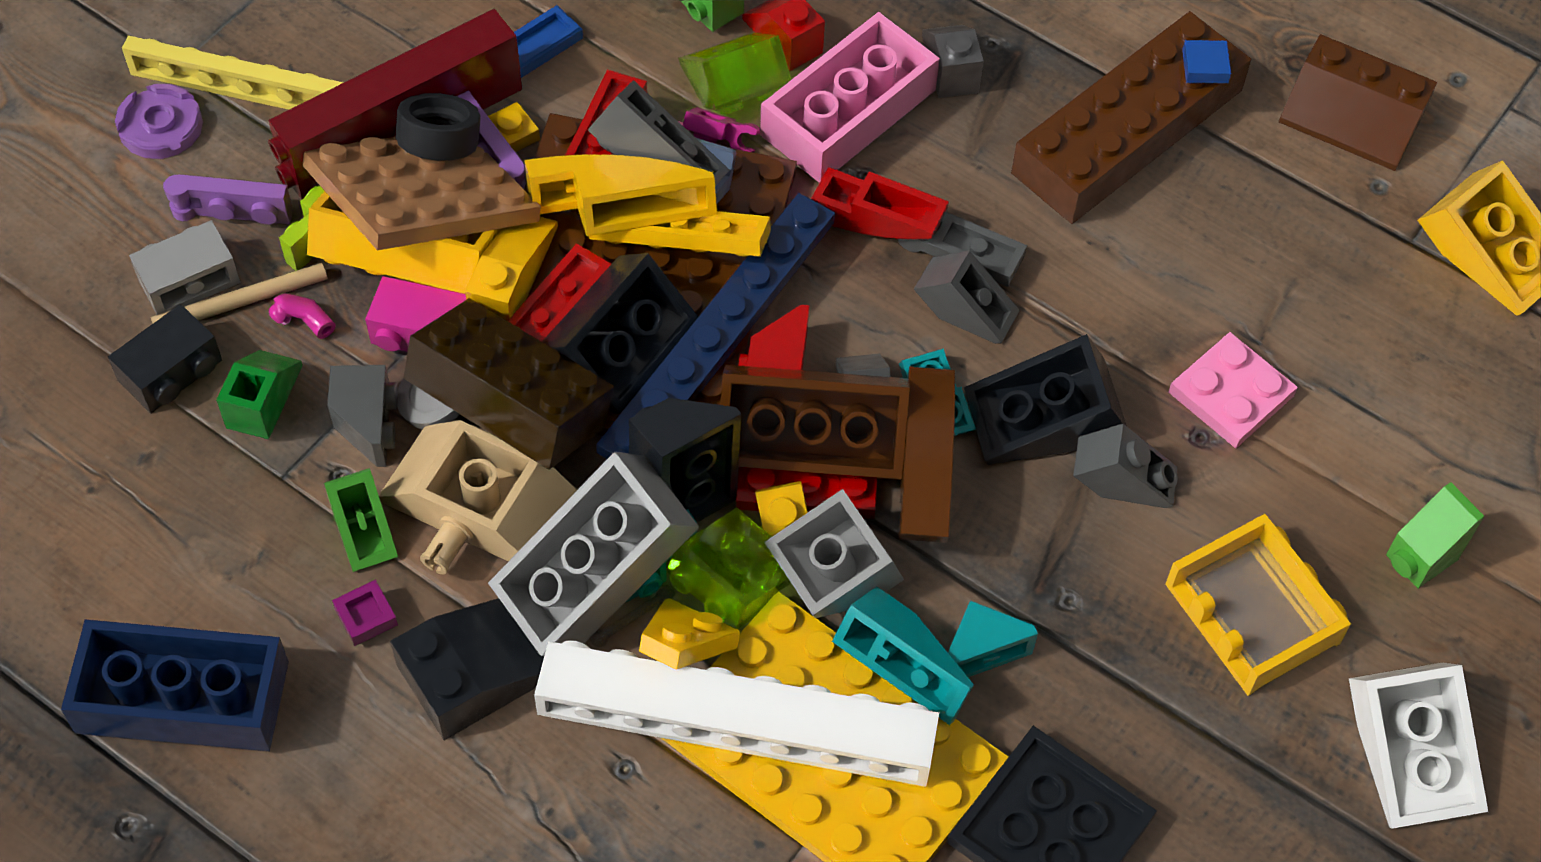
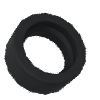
M423 93L410 96L403 100L397 109L396 140L398 145L407 153L423 159L453 161L465 158L474 153L478 146L481 115L476 106L457 96L441 93Z

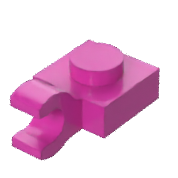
M698 107L686 111L682 125L687 130L694 131L693 136L695 138L715 144L718 139H726L730 143L731 148L753 153L755 149L744 146L741 137L743 133L756 136L761 131V128L755 124L738 123L736 119Z

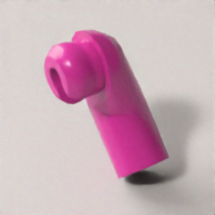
M283 293L274 298L275 303L269 308V316L278 324H288L292 316L302 319L319 339L328 337L336 327L333 320L313 299Z

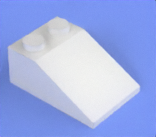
M1437 663L1349 678L1357 727L1389 828L1393 829L1488 812L1462 665Z

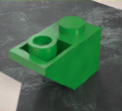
M258 350L234 362L216 399L225 427L269 440L301 371L302 361Z

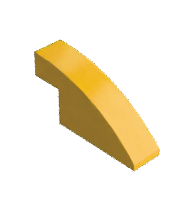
M585 154L524 160L528 193L531 196L532 202H537L541 206L540 215L578 208L586 236L717 215L714 174L701 168L672 161L624 155Z

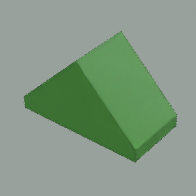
M370 468L325 482L324 486L353 572L398 557Z

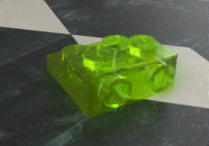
M735 508L688 538L673 553L666 571L670 575L673 587L682 594L691 593L704 604L705 612L720 616L723 619V623L725 622L736 629L752 620L772 596L791 584L764 543L771 536L738 508Z

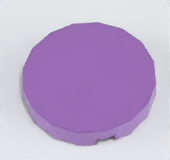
M153 84L146 86L147 91H143L138 95L136 91L128 95L118 107L115 123L122 144L131 153L143 158L164 159L178 155L191 147L201 134L202 115L198 103L188 90L173 84Z

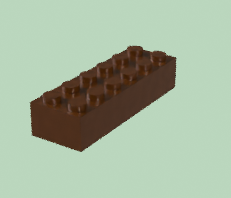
M1189 11L1016 143L1011 174L1070 224H1073L1239 94L1243 89L1252 59ZM1184 41H1227L1231 69L1229 83H1186L1182 52Z

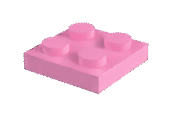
M1229 332L1171 383L1169 393L1234 448H1237L1291 400L1298 387Z

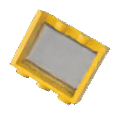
M1266 514L1255 518L1174 562L1165 583L1247 696L1334 645H1340L1351 625L1341 603L1336 599H1331L1320 585L1313 567L1299 558L1292 549L1285 531L1281 527L1275 526Z

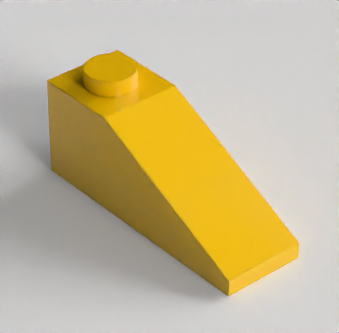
M540 217L539 222L502 228L480 256L465 290L466 300L470 298L508 321L526 301L557 230L558 221Z

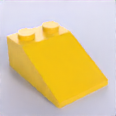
M1503 160L1472 173L1417 220L1445 258L1516 316L1526 311L1541 297V212Z

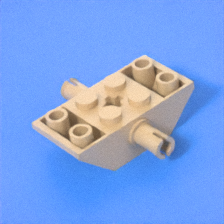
M459 420L425 426L379 494L381 503L439 529L426 551L420 556V561L432 571L436 564H438L436 572L444 575L449 570V566L464 543H470L506 561H510L577 489L554 467L548 470L496 436Z

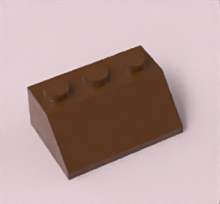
M1320 34L1301 69L1280 116L1279 123L1396 171L1427 109L1437 82Z

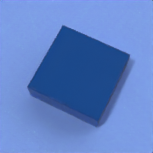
M1184 41L1182 52L1186 83H1229L1231 69L1227 41Z

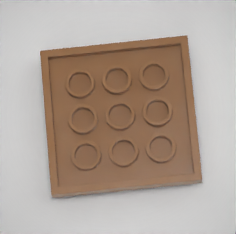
M368 137L362 139L361 142L343 145L329 143L322 145L318 149L304 152L303 167L377 251L535 223L540 220L541 206L537 202H532L531 196L479 146L471 155L453 161H435L409 154L398 145L396 137L383 139Z

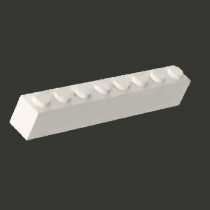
M548 641L534 694L537 715L924 787L927 786L939 712L929 711L928 708L917 703L889 704L880 702L879 699L868 694L846 696L831 693L830 690L819 685H806L802 688L782 684L780 680L769 676H758L754 679L736 676L731 671L720 667H710L703 670L686 666L676 670L660 661L638 658L634 653L626 650L599 651L590 649L587 645L577 641H564L562 644Z

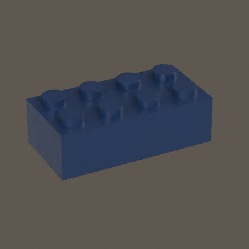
M85 619L61 711L75 734L270 752L289 661L280 637Z

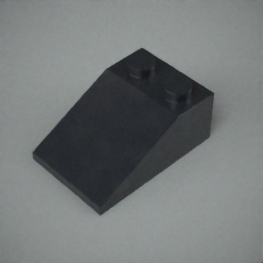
M1087 334L964 387L984 459L988 465L1077 451L1078 437L1120 424L1126 425L1105 359Z
M499 598L432 617L390 641L398 669L443 740L450 738L535 689L544 656L538 653Z

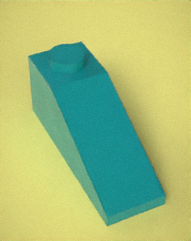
M877 586L850 605L832 640L834 644L913 700L928 708L929 711L939 712V718L949 725L954 722L974 686L917 614Z

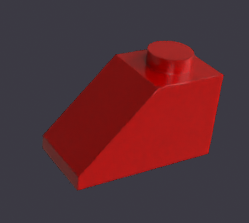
M767 0L742 14V20L789 71L823 53L825 20L806 0Z
M799 305L751 336L749 353H740L738 366L803 370L810 305Z

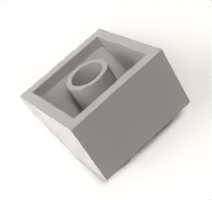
M843 489L764 542L814 618L848 611L852 603L876 586L887 592L904 580L888 553Z

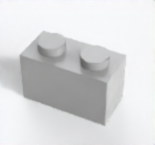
M212 220L199 226L189 227L180 234L159 243L147 245L140 251L129 255L138 281L156 315L169 312L179 304L183 306L191 305L240 283L233 257Z

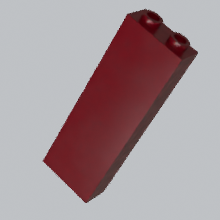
M494 8L269 119L273 138L268 140V144L274 157L280 163L275 166V170L281 183L287 185L288 189L293 187L302 200L312 188L320 186L303 167L305 151L318 149L322 145L329 143L343 145L361 142L362 139L368 137L380 139L396 137L397 109L400 103L410 96L423 93H441L458 96L469 91L484 110L521 91L522 81L517 36Z

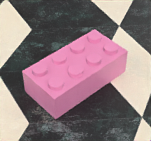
M877 12L761 103L760 136L790 160L797 161V165L820 183L828 167L836 170L841 168L936 90L940 58L880 12Z

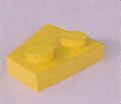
M667 598L643 631L639 652L677 670L737 649L740 630L723 623V619L716 614L699 612L671 598Z

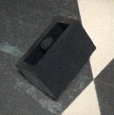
M182 304L176 306L108 356L117 381L150 414L160 406L175 400L183 389L198 378L210 374L216 365L222 361L215 336Z

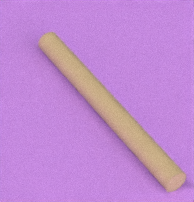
M319 263L184 307L199 321L318 283L328 278L323 264ZM168 312L151 317L152 323L159 320Z

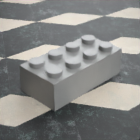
M614 452L488 584L541 656H545L548 641L561 644L564 641H577L584 644L699 526L644 456Z

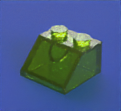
M752 32L678 58L684 73L704 108L715 111L719 110L720 115L729 114L744 108L742 102L757 97L758 101H765L792 80L779 35Z

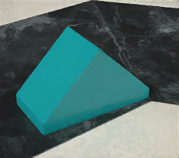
M970 601L948 653L967 677H971L1033 654L1038 632L1032 624Z

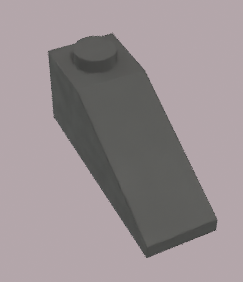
M634 80L616 96L588 129L597 138L601 147L612 152L614 155L647 157L701 168L713 172L715 186L730 170Z

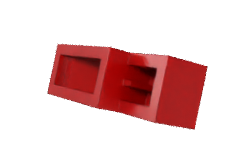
M830 167L827 168L811 197V200L835 212L833 227L860 234L896 239H932L949 205L947 200L870 171L865 179L862 180Z

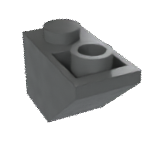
M386 365L330 366L327 405L334 429L375 466L386 467L387 449H395L396 442L394 421L389 422L390 410H397V383L389 382Z
M1120 424L1078 437L1073 476L1102 498L1161 508L1173 506L1175 486L1178 481L1177 466L1126 425Z

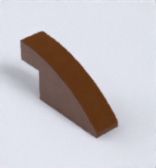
M909 367L910 393L903 476L900 487L899 503H901L899 539L946 543L949 538L953 471L955 370Z

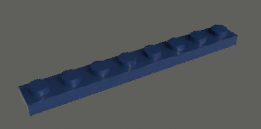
M800 193L795 196L771 226V232L761 256L750 255L746 257L596 444L597 454L606 459L614 452L629 454V419L634 417L641 409L654 406L667 398L694 401L835 223V212Z

